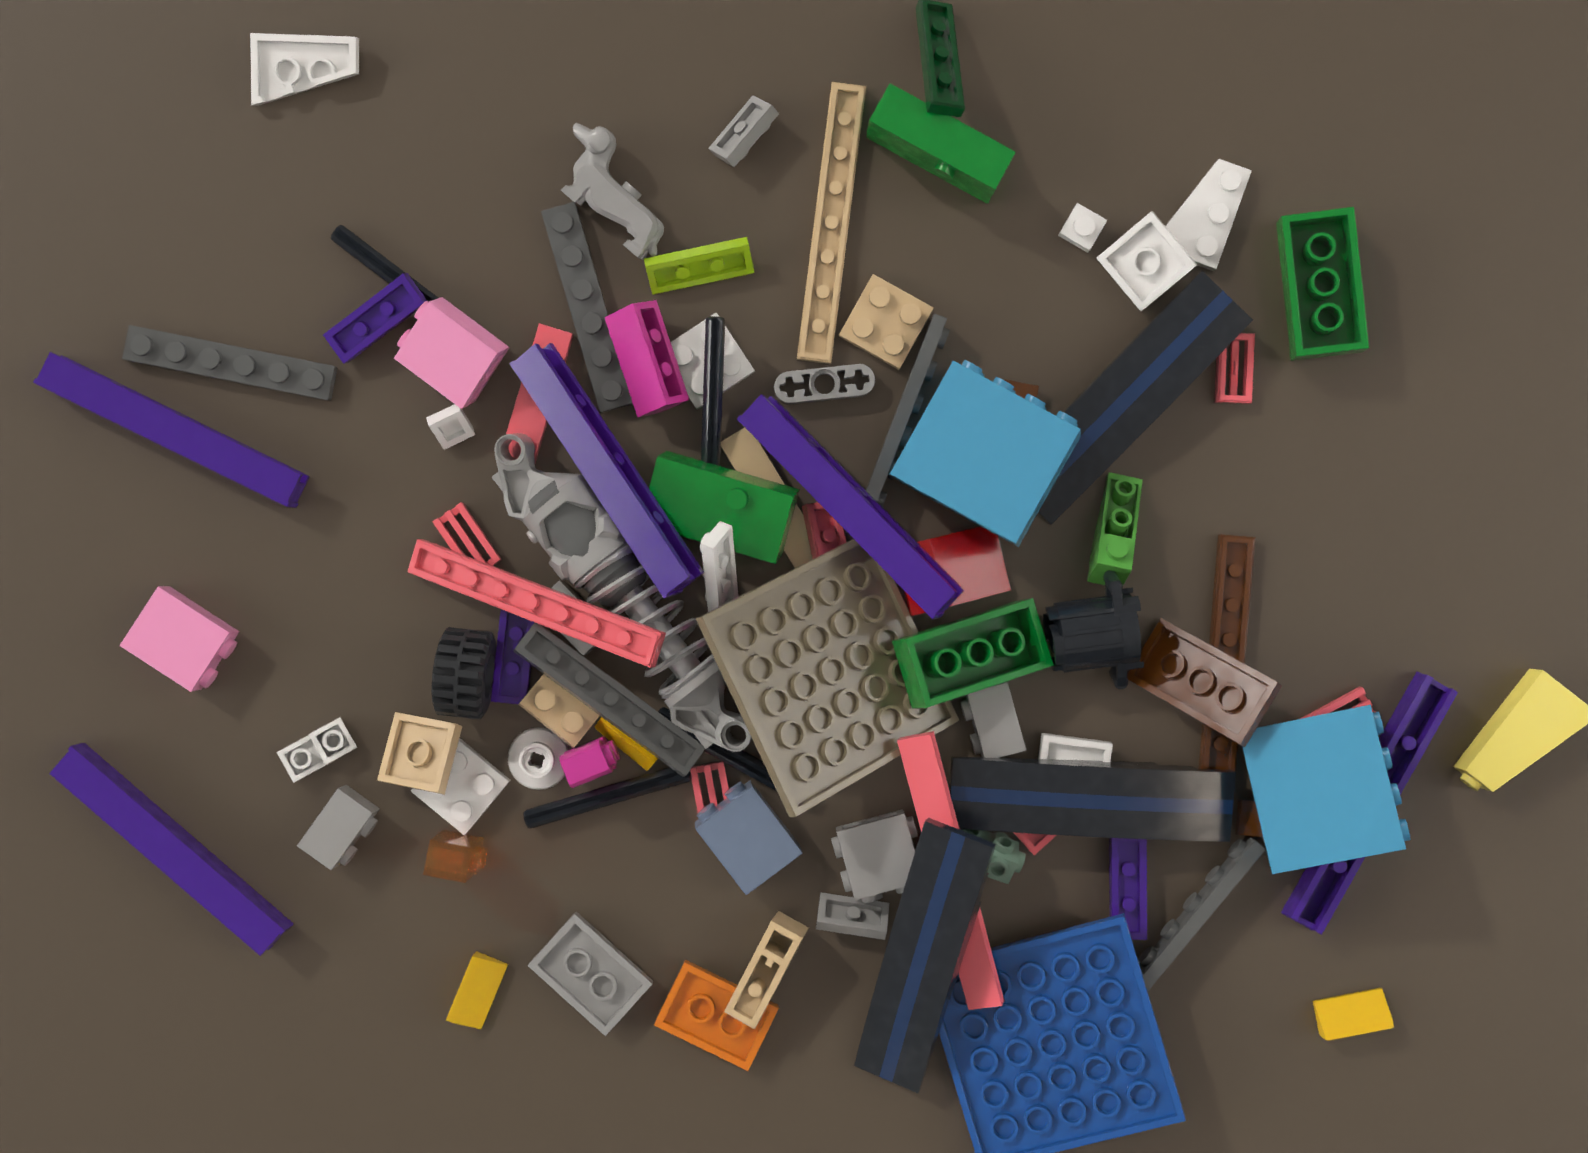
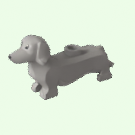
M575 123L573 125V133L584 144L586 150L573 167V184L571 186L565 185L561 191L580 206L587 201L588 205L597 213L625 226L627 232L634 237V240L627 239L623 245L636 257L644 260L648 252L652 257L656 256L657 243L664 233L663 223L638 201L642 196L639 191L627 181L621 186L610 175L609 162L617 145L613 133L601 126L589 129L579 123Z

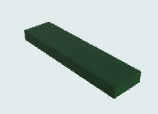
M919 0L915 8L927 112L961 118L965 110L953 6L949 3Z

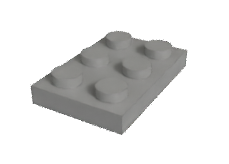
M575 912L528 964L529 968L605 1036L653 984L651 978L578 912Z

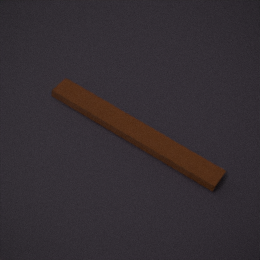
M1219 534L1209 644L1245 664L1256 537ZM1202 723L1198 769H1228L1236 772L1238 743Z

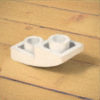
M339 717L308 734V736L278 751L277 754L293 783L351 752L357 746Z

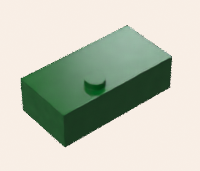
M889 83L869 120L866 135L867 139L986 204L989 203L1016 153L1014 150L951 116L927 112L926 102Z
M1354 207L1281 216L1276 226L1291 361L1362 353L1369 349Z
M667 450L657 456L649 490L680 536L701 542L704 535L708 532L710 533L721 521L732 525L734 552L774 564L777 563L783 554L800 491L797 488L706 463Z
M1033 598L1008 603L892 641L912 709L928 708L1054 666Z

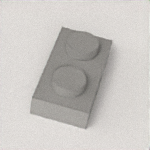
M753 95L708 149L717 158L735 167L747 155L749 149L759 137L770 128L771 123L779 113L771 104Z
M821 892L816 929L885 940L889 903L881 901L863 903L862 899L855 900L854 897Z

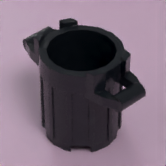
M1109 570L1103 575L1105 596L1053 603V606L1045 607L1047 613L1043 614L1044 635L1046 642L1050 641L1052 652L1055 653V657H1051L1054 665L1051 666L1053 671L1062 670L1063 673L1111 667L1109 675L1117 689H1125L1128 686L1127 670L1144 668V661L1140 662L1141 635L1137 611H1141V603L1138 596L1132 597L1130 595L1133 593V587L1123 588L1116 572Z

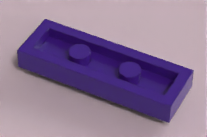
M404 273L324 333L323 336L342 363H349L414 314L427 300L409 274Z
M502 609L500 611L491 702L519 704L529 692L532 665L513 652V650L535 622Z
M1109 838L1110 917L1122 913L1125 914L1132 940H1147V839Z

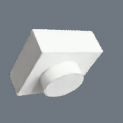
M1077 203L1058 236L1088 253L1107 220Z
M455 404L426 417L428 426L444 450L475 435L473 426L467 416Z

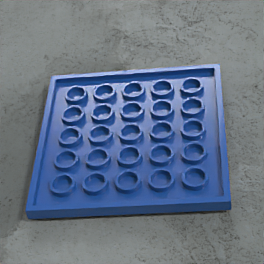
M1124 913L991 948L1005 1000L1002 1006L968 1010L958 973L939 1034L975 1153H1055L1186 1121Z

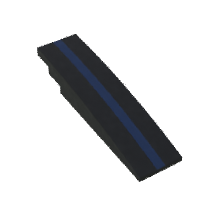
M1203 271L1127 345L1064 411V413L1078 421L1077 427L1081 429V437L1038 512L1050 525L1124 453L1253 321Z
M951 757L949 791L959 829L1105 838L1230 842L1236 772L1228 769H1197L1193 766L1158 765L1154 762Z
M931 818L925 820L888 940L854 1066L919 1093L981 905L980 899L989 873L987 871L996 847L995 843Z

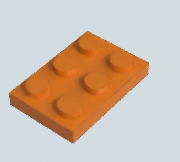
M685 959L655 1020L654 1026L749 1071L779 1009V1005L770 1001L758 1025L753 1029L724 1012L738 985Z

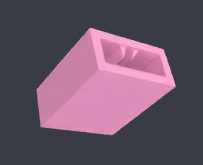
M443 297L429 302L425 301L415 313L414 317L417 321L413 328L408 329L399 339L397 346L400 349L394 359L459 408L463 409L476 401L510 347Z
M158 586L120 646L192 692L202 690L203 687L206 689L213 683L218 675V671L215 670L222 658L227 659L237 645L234 639L240 631L172 587Z

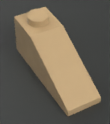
M780 911L776 913L724 1011L726 1014L753 1029L756 1028L809 927Z

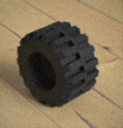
M448 627L444 631L437 646L432 672L431 695L437 715L478 720L484 717L491 702L497 648L492 632Z

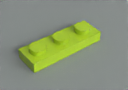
M747 237L644 258L652 295L754 273Z

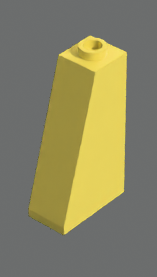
M1529 669L1453 767L1462 774L1459 779L1475 791L1482 788L1494 792L1588 724V705L1544 670Z

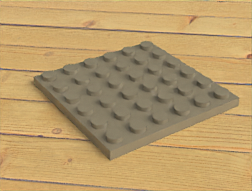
M854 539L696 618L789 817H797L900 756L897 743L900 737L932 731L936 735L959 721L950 700L928 708L912 709L892 641L918 633V630L894 579Z

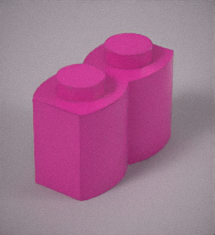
M602 736L564 752V754L559 756V760L569 786L575 788L612 773L613 769L617 768L616 763L617 760H620V755L614 741H607L605 736Z

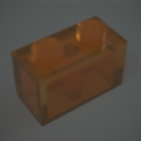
M442 830L430 839L423 875L466 883L471 877L478 874L479 868H484L488 849L483 847L484 837Z

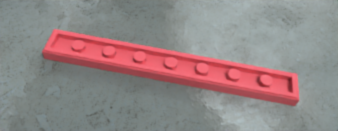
M417 539L408 573L649 668L656 667L666 635L665 632L427 540Z
M934 731L900 737L897 743L921 832L924 822L928 818L959 829ZM980 908L959 969V977L968 1010L1002 1006L1005 1002Z

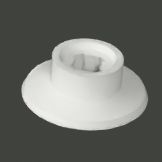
M531 728L520 733L512 742L508 751V766L513 777L521 785L535 790L548 789L558 784L564 778L565 774L560 764L559 756L569 749L567 744L551 730ZM533 752L540 755L543 754L545 757L542 767L531 763L530 760L532 759Z

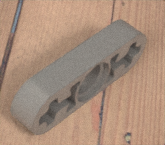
M864 364L787 371L777 377L774 391L776 397L785 404L863 397L873 389L875 375ZM856 371H861L862 377H868L869 382L864 383L862 390H857L856 384H846L844 386L846 392L839 393L840 378L837 374L838 372L845 373L844 379L854 378ZM820 375H829L834 380L835 387L828 394H821L814 387V381ZM803 376H810L809 390L812 396H804L805 389L795 390L794 397H787L785 391H780V386L785 385L786 379H792L793 384L797 385L804 384Z

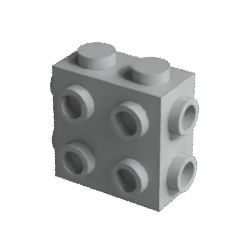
M903 809L835 827L837 837L831 838L836 859L843 857L846 870L840 872L845 892L852 891L854 899H862L863 903L883 898L882 893L896 889V893H903L915 854L911 838L918 837L912 816L906 818Z

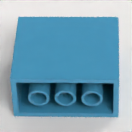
M964 360L962 365L952 361L890 475L901 483L1019 547L1081 437V429L1077 427L1078 421L1068 414L1058 411L1057 415L1046 411V403L1030 394H1027L1025 398L1015 394L1016 391L1013 390L1014 386L1003 379L995 377L992 382L985 378V375L982 373L983 370L967 360Z
M1371 705L1258 727L1246 747L1242 746L1272 874L1406 849L1404 841L1411 840L1406 819H1399L1396 805L1402 804L1397 783L1390 784L1387 770L1393 768L1388 747L1381 748L1378 735L1384 733L1379 711L1372 712Z

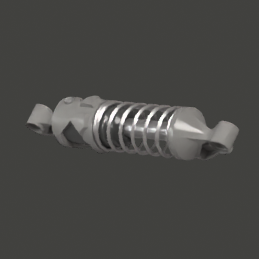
M515 433L500 437L494 447L498 472L492 476V479L504 493V503L508 515L525 524L529 529L526 533L533 543L539 542L551 557L549 565L561 580H569L573 586L575 585V588H584L590 594L587 597V603L592 604L598 600L602 606H610L608 609L610 612L619 615L625 611L631 620L666 633L656 667H647L644 677L654 676L668 667L673 672L659 688V695H662V699H666L664 702L670 709L671 722L684 731L693 733L705 749L713 743L733 752L745 749L753 739L741 714L728 711L724 707L726 682L713 655L711 654L702 662L698 660L709 647L705 638L696 641L690 646H687L684 642L698 625L696 619L686 620L674 628L670 624L683 608L684 601L676 600L660 609L656 607L655 604L662 598V595L655 585L646 590L641 588L650 578L582 474L540 471L535 468V445L528 435ZM512 440L517 441L521 447V453L517 459L513 458L509 453V445ZM657 592L652 599L649 598L650 595ZM671 611L666 617H664L665 613ZM732 725L741 726L746 732V739H735L730 733V727Z

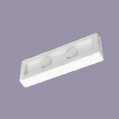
M721 521L710 533L708 532L704 535L700 544L706 588L705 600L707 601L708 612L738 598L732 525Z

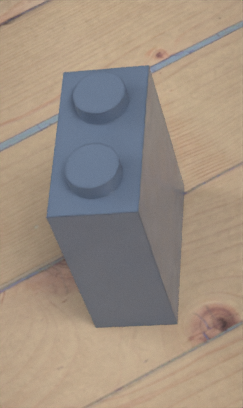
M751 780L744 785L742 782H739L732 786L725 793L727 797L717 806L714 803H710L696 815L698 820L695 821L696 831L745 895L749 894L802 854L799 843Z

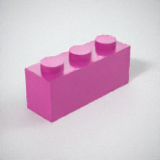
M657 300L632 303L604 317L637 417L662 413L689 401Z

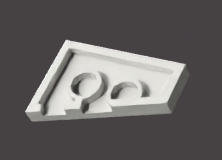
M250 33L252 106H259L359 75V38Z
M1218 159L1166 225V228L1196 262L1197 266L1211 271L1217 269L1252 170Z

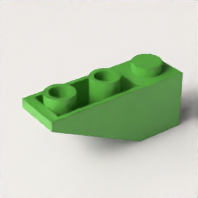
M1108 472L1091 548L1087 582L1105 585L1103 575L1105 572L1112 570L1116 572L1122 585H1124L1131 573L1143 479Z

